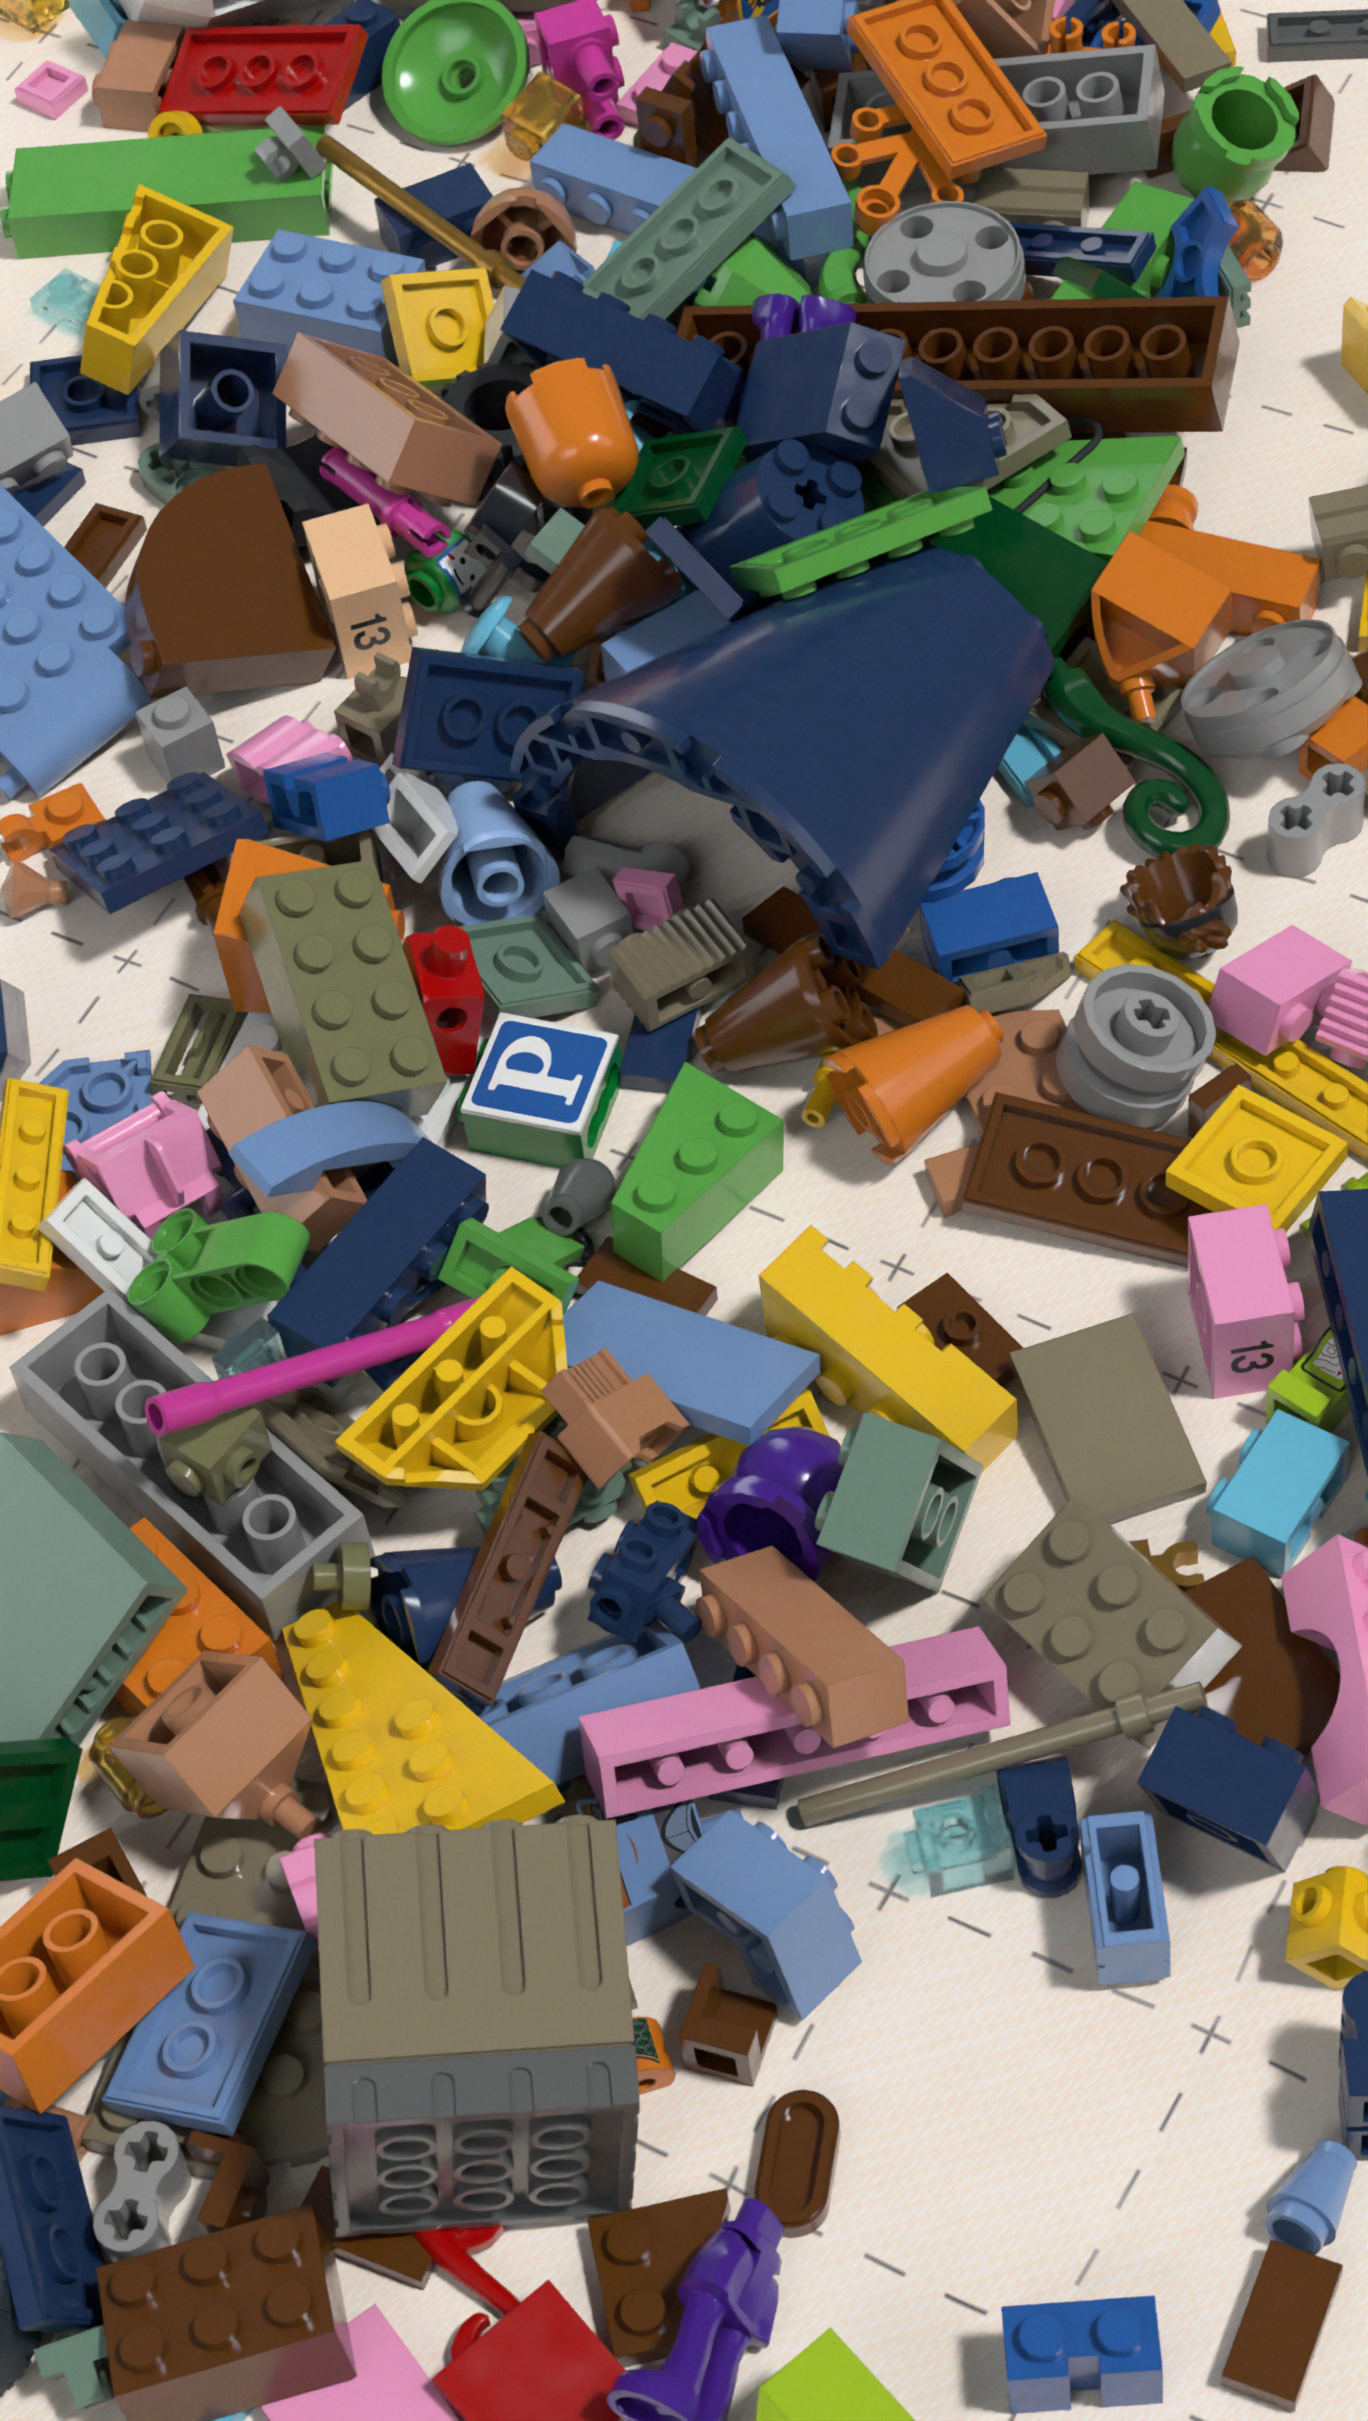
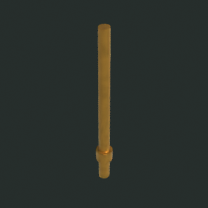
M324 135L318 140L316 150L322 157L472 267L486 268L490 287L493 289H503L504 285L521 290L526 278L514 270L511 260L497 250L491 249L487 251L330 135Z

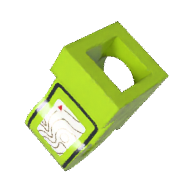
M1330 1326L1321 1334L1309 1354L1306 1352L1289 1372L1282 1369L1267 1386L1266 1424H1268L1277 1409L1290 1415V1410L1292 1409L1306 1418L1307 1423L1332 1434L1350 1412L1351 1408Z

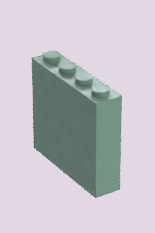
M0 1432V1742L68 1738L79 1746L183 1598L188 1588L43 1440Z

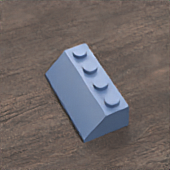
M656 1619L651 1622L636 1644L619 1635L611 1634L503 1680L493 1705L480 1707L465 1697L459 1700L551 1779L559 1792L563 1793L570 1787V1779L585 1773L579 1716L699 1690L701 1688L683 1642Z

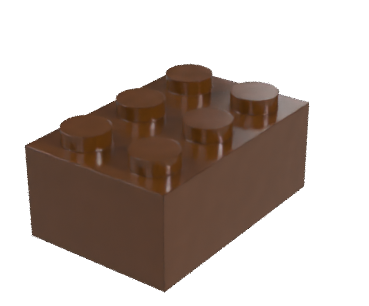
M312 2203L96 2268L113 2394L127 2421H212L357 2377L334 2249Z

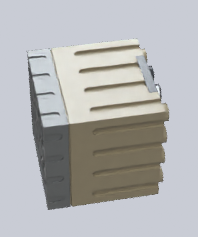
M571 1815L561 1818L553 1824L523 1825L518 1821L503 1819L491 1821L484 1824L481 1828L448 1830L441 1825L424 1824L412 1827L406 1833L373 1835L367 1830L347 1829L333 1834L330 1838H314L326 2124L336 2237L362 2236V2234L421 2232L445 2228L464 2229L498 2225L507 2226L531 2222L536 2224L579 2221L632 2209L640 2098L616 1820L598 1821L596 1818L588 1815Z

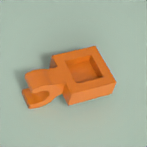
M80 782L29 804L31 817H26L22 814H11L0 819V834L5 842L1 843V848L11 863L13 861L22 862L46 847L52 848L62 843L63 836L70 830L86 824L96 826L106 820Z

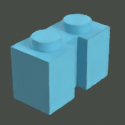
M1277 1409L1264 1430L1255 1428L1248 1436L1240 1454V1467L1231 1480L1222 1478L1211 1494L1207 1505V1514L1212 1516V1545L1243 1560L1253 1556L1262 1569L1281 1578V1575L1291 1569L1310 1539V1529L1317 1518L1324 1517L1348 1479L1350 1442Z

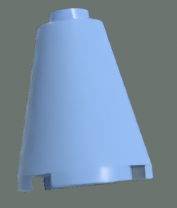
M471 781L458 786L449 794L446 800L457 822L458 832L456 838L440 858L439 896L446 914L453 921L455 918L465 925L537 914L545 906L543 892L560 884L559 870L552 852L495 786L483 781Z

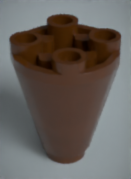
M611 506L607 510L601 508L594 513L524 612L526 620L518 625L516 629L527 645L546 664L556 655L564 658L668 606L678 598L676 592L685 585L683 579L666 559L662 557L657 561L646 550L643 544L649 540V537L642 526L628 512L621 515Z
M820 931L800 937L706 1018L704 1025L696 1028L695 1040L704 1062L715 1073L725 1069L730 1072H739L826 1057L837 1050L877 1037L876 1022L868 1008L862 1004L856 986L862 984V974L857 962L832 954L824 934Z

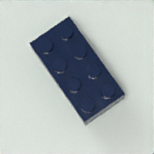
M531 269L500 330L538 366L544 367L557 361L574 358H584L588 368L602 369V366L607 364L611 367L624 403L630 400L641 402L636 412L683 434L736 426L740 410V398L744 393L746 382L740 377L743 369L723 357L725 353L723 348L699 335H695L691 342L675 335L678 329L674 325L654 314L648 313L645 320L629 314L631 310L629 305L608 293L601 292L598 299L583 293L585 287L580 282L562 272L554 271L550 278Z

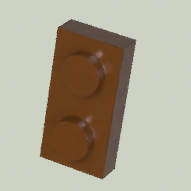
M646 86L635 99L641 149L698 168L699 162L692 101Z

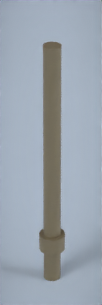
M1200 1681L1151 1696H1147L1142 1690L1116 1698L1115 1706L801 1798L798 1800L799 1813L804 1825L810 1826L1123 1733L1127 1739L1156 1732V1724L1168 1721L1175 1706L1190 1713L1197 1712L1200 1706L1208 1707L1206 1695Z

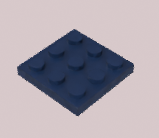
M190 772L174 778L167 784L166 791L148 800L146 798H138L122 804L115 810L114 817L96 826L86 824L70 830L63 836V842L50 848L49 851L57 869L106 912L112 914L233 853L237 839L256 841L270 834L261 812L207 773Z

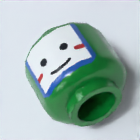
M450 529L451 538L445 539L435 532L438 537L449 543L442 553L433 558H428L415 548L408 555L404 564L410 597L420 608L425 611H436L444 614H450L462 608L460 603L461 594L467 589L473 588L488 569V566L463 553L473 539L468 534H462L457 530Z

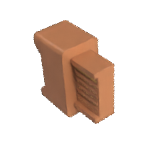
M606 1348L567 1370L559 1371L541 1390L568 1424L556 1438L598 1490L606 1487L610 1483L609 1480L632 1458L637 1457L647 1462L656 1459L690 1426L649 1373L632 1381Z

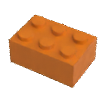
M145 1517L129 1528L188 1588L183 1598L113 1697L134 1719L204 1650L262 1657L280 1680H284L271 1639Z
M75 1858L0 1927L1 2091L41 2115L195 1968L169 1908Z

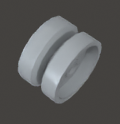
M1124 964L1103 970L1088 984L1078 1004L1076 1014L1070 1020L1060 1040L1055 1056L1059 1080L1072 1099L1093 1116L1142 1128L1167 1122L1182 1108L1193 1087L1195 1077L1201 1073L1212 1052L1217 1034L1212 1012L1197 991L1177 976L1155 967Z

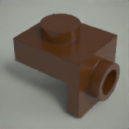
M192 2130L186 2146L193 2160L219 2167L196 2220L203 2234H211L264 2218L267 2208V2194L265 2191L271 2177L256 2145L247 2137L234 2132L233 2136L215 2133L213 2136Z

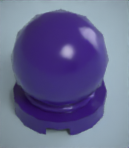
M806 1426L769 1430L742 1450L731 1477L715 1487L706 1505L697 1517L699 1540L709 1559L714 1564H717L722 1558L726 1561L774 1546L811 1580L816 1581L830 1558V1550L816 1544L820 1531L815 1529V1520L824 1496L828 1491H836L844 1466L839 1464L841 1449L839 1442Z

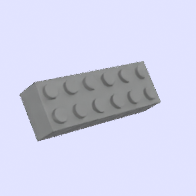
M1155 44L994 59L1047 134V139L1043 150L991 167L1088 172L1089 175L1157 169L1165 91ZM874 70L839 74L828 142V152L830 155L831 150L837 144H859L850 136L852 115L857 109L863 107L877 109L896 104ZM905 124L884 128L881 138L910 132L912 125ZM894 159L863 165L860 175L855 180L863 188L869 185H879ZM841 160L845 163H851L850 161ZM918 166L903 190L929 188ZM952 179V182L958 186L978 184V181L971 184H963Z
M110 1288L9 1367L25 1410L142 1518L145 1517L211 1582L275 1641L283 1635L282 1628L298 1621L304 1614L314 1609L335 1591H313L312 1564L337 1563L339 1543L367 1542L370 1558L375 1557L364 1514L268 1429L267 1432L273 1449L260 1462L259 1469L250 1483L243 1488H237L222 1506L200 1492L196 1496H191L179 1489L170 1480L166 1473L168 1465L158 1439L159 1436L152 1432L146 1420L145 1402L147 1398L197 1382H212L213 1380Z

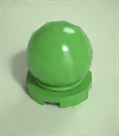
M1236 66L1218 70L1204 81L1190 107V112L1180 120L1174 133L1170 160L1181 186L1195 198L1208 185L1220 190L1228 205L1239 204L1247 201L1268 184L1275 165L1286 157L1295 142V125L1299 120V112L1291 95L1276 79L1269 76L1266 82L1254 76L1241 74L1245 67Z

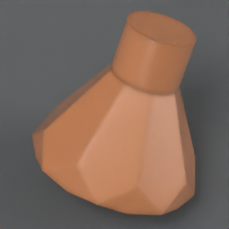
M13 861L1 887L9 917H22L46 904L66 905L67 881L48 880L26 864Z

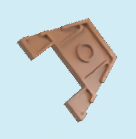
M1059 1010L991 1013L999 1024L1005 1038L999 1044L1001 1058L962 1097L980 1139L995 1092L1092 1115L1072 1099L1059 1080L1055 1056L1060 1040L1067 1028ZM873 1017L877 1025L878 1036L904 1027L888 1017ZM979 1143L924 1160L925 1175L944 1218L962 1210V1199Z

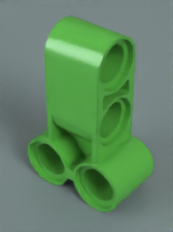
M183 1208L170 1215L155 1232L151 1248L158 1256L154 1262L143 1268L134 1278L127 1293L128 1302L173 1343H184L196 1336L206 1326L213 1313L270 1302L285 1297L310 1243V1234L304 1225L296 1219L277 1212H263L208 1225L191 1208Z

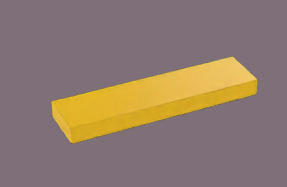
M7 1077L3 1090L0 1113V1283L45 1292L50 1278L53 1243L37 1227L58 1203L69 1090Z

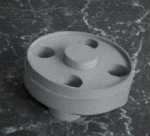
M941 201L908 209L898 214L892 222L884 224L871 238L865 253L863 278L867 303L1021 300L1025 290L1024 254L1016 231L1000 214L973 203Z
M1315 619L1295 620L1274 625L1249 635L1210 659L1193 675L1185 686L1181 696V706L1185 712L1186 722L1196 742L1206 756H1224L1235 759L1261 756L1264 759H1275L1285 756L1303 745L1308 739L1309 734L1325 724L1345 701L1349 700L1360 690L1363 682L1343 640L1336 634L1329 623Z

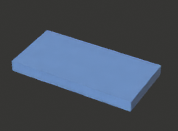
M599 1280L563 1314L568 1368L596 1355L600 1350L606 1348L632 1381L649 1373L690 1426L748 1446L756 1441L821 1373L820 1355Z

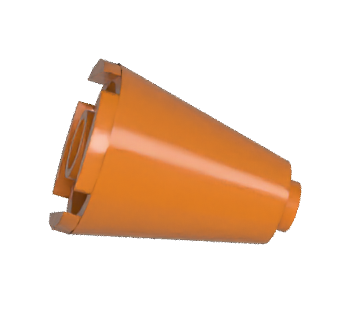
M965 1005L835 1051L823 1059L824 1066L834 1069L825 1077L838 1105L857 1134L860 1135L865 1131L873 1134L880 1144L872 1148L871 1151L885 1164L894 1165L903 1159L1001 1058L999 1044L1005 1038L999 1024L989 1011L983 1009L977 1012L970 1005Z

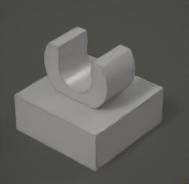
M281 106L264 119L277 137L266 138L257 146L255 151L280 182L293 175L298 163L311 179L328 167L307 137Z

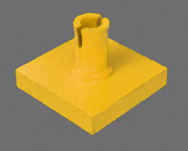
M486 268L392 274L381 281L398 364L402 371L425 387L456 383V376L465 370L469 372L477 370V365L484 364L485 323L494 307Z
M1238 1084L1166 1170V1186L1213 1212L1267 1204L1273 1229L1284 1228L1285 1232H1287L1315 1198L1318 1191L1324 1187L1347 1159L1348 1142Z

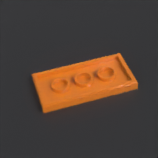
M900 0L848 17L847 33L949 180L1045 148L1047 134L952 0Z

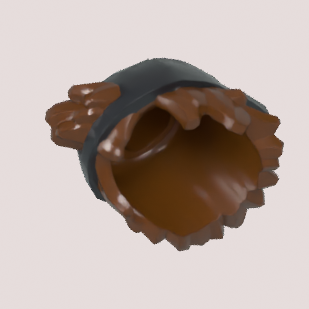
M1195 843L1191 849L1187 846H1181L1173 853L1162 851L1157 860L1146 859L1145 866L1136 865L1134 870H1129L1126 874L1127 883L1120 886L1121 893L1130 903L1126 907L1127 913L1138 919L1144 934L1157 951L1177 959L1193 960L1195 958H1204L1218 949H1225L1228 946V939L1238 922V908L1234 887L1231 884L1232 869L1231 866L1226 865L1225 856H1219L1218 848L1215 845L1208 846L1205 844L1201 846Z

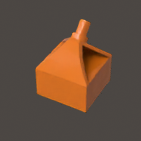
M1131 531L1128 532L1091 589L1094 635L1102 669L1110 684L1120 690L1121 698L1128 699L1132 719L1144 725L1151 724L1157 720L1151 695L1156 690V687L1171 684L1186 686L1193 675L1215 656L1232 630V589Z

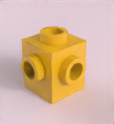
M1349 1866L1331 1867L1325 1873L1293 1883L1285 1962L1334 1990L1344 1988L1356 1975L1368 1972V1876L1363 1871Z

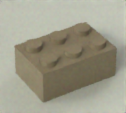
M1075 1496L1068 1500L981 1598L1099 1711L1115 1706L1116 1698L1142 1690L1147 1696H1151L1198 1681L1201 1682L1204 1689L1242 1647L1236 1639L1108 1522ZM1168 1721L1157 1723L1156 1732L1132 1739L1150 1750L1159 1740Z

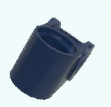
M1060 1756L1029 1761L997 1770V1782L1006 1829H1010L1018 1874L1023 1886L1032 1894L1042 1898H1057L1068 1894L1077 1886L1081 1878L1082 1865L1078 1847L1079 1828L1076 1819V1803L1067 1757Z

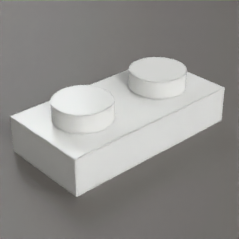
M84 1177L74 1185L37 1229L101 1289L106 1291L110 1288L137 1312L138 1310L127 1299L129 1287L140 1271L151 1262H154L158 1255L152 1251V1240Z

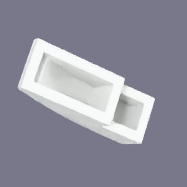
M391 753L380 768L390 788V802L387 805L390 823L371 829L408 875L421 884L456 838L458 825L450 805L426 772L396 767L392 764L394 754Z

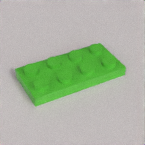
M957 486L931 494L926 489L729 566L736 589L759 591V595L762 598L781 593L784 600L793 599L815 591L818 588L816 580L834 573L837 579H841L868 570L870 568L868 559L887 552L888 558H895L915 552L923 547L921 538L938 531L940 537H949L968 531L975 527L974 517L993 509L986 487Z

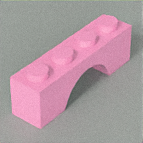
M1337 1534L1281 1575L1290 1631L1336 1651L1340 1663V1688L1334 1711L1324 1731L1311 1747L1321 1808L1368 1826V1547Z

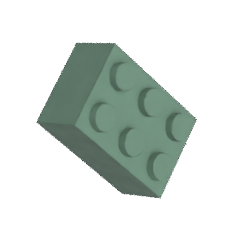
M864 1412L859 1427L851 1426L842 1442L839 1464L844 1466L836 1491H828L819 1506L815 1520V1529L820 1531V1535L816 1544L864 1567L939 1593L984 1465L941 1438Z

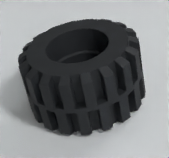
M500 360L499 364L489 366L487 362L477 365V370L463 371L456 376V383H447L441 389L442 397H439L502 443L477 502L485 499L512 460L520 466L525 461L506 415L505 405L507 396L511 391H514L519 396L523 390L533 384L530 374L535 371L534 363L523 361L517 365L512 364V360Z

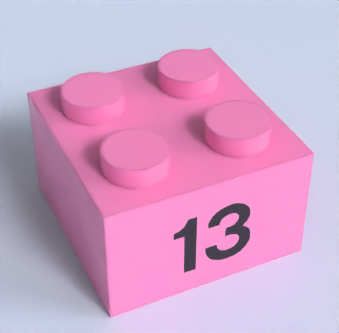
M1267 1204L1188 1217V1295L1214 1399L1267 1391V1386L1282 1369L1289 1372L1293 1368V1360L1303 1357V1344L1298 1322L1305 1320L1302 1292L1298 1282L1287 1283L1284 1268H1289L1291 1265L1287 1235L1284 1228L1273 1229Z

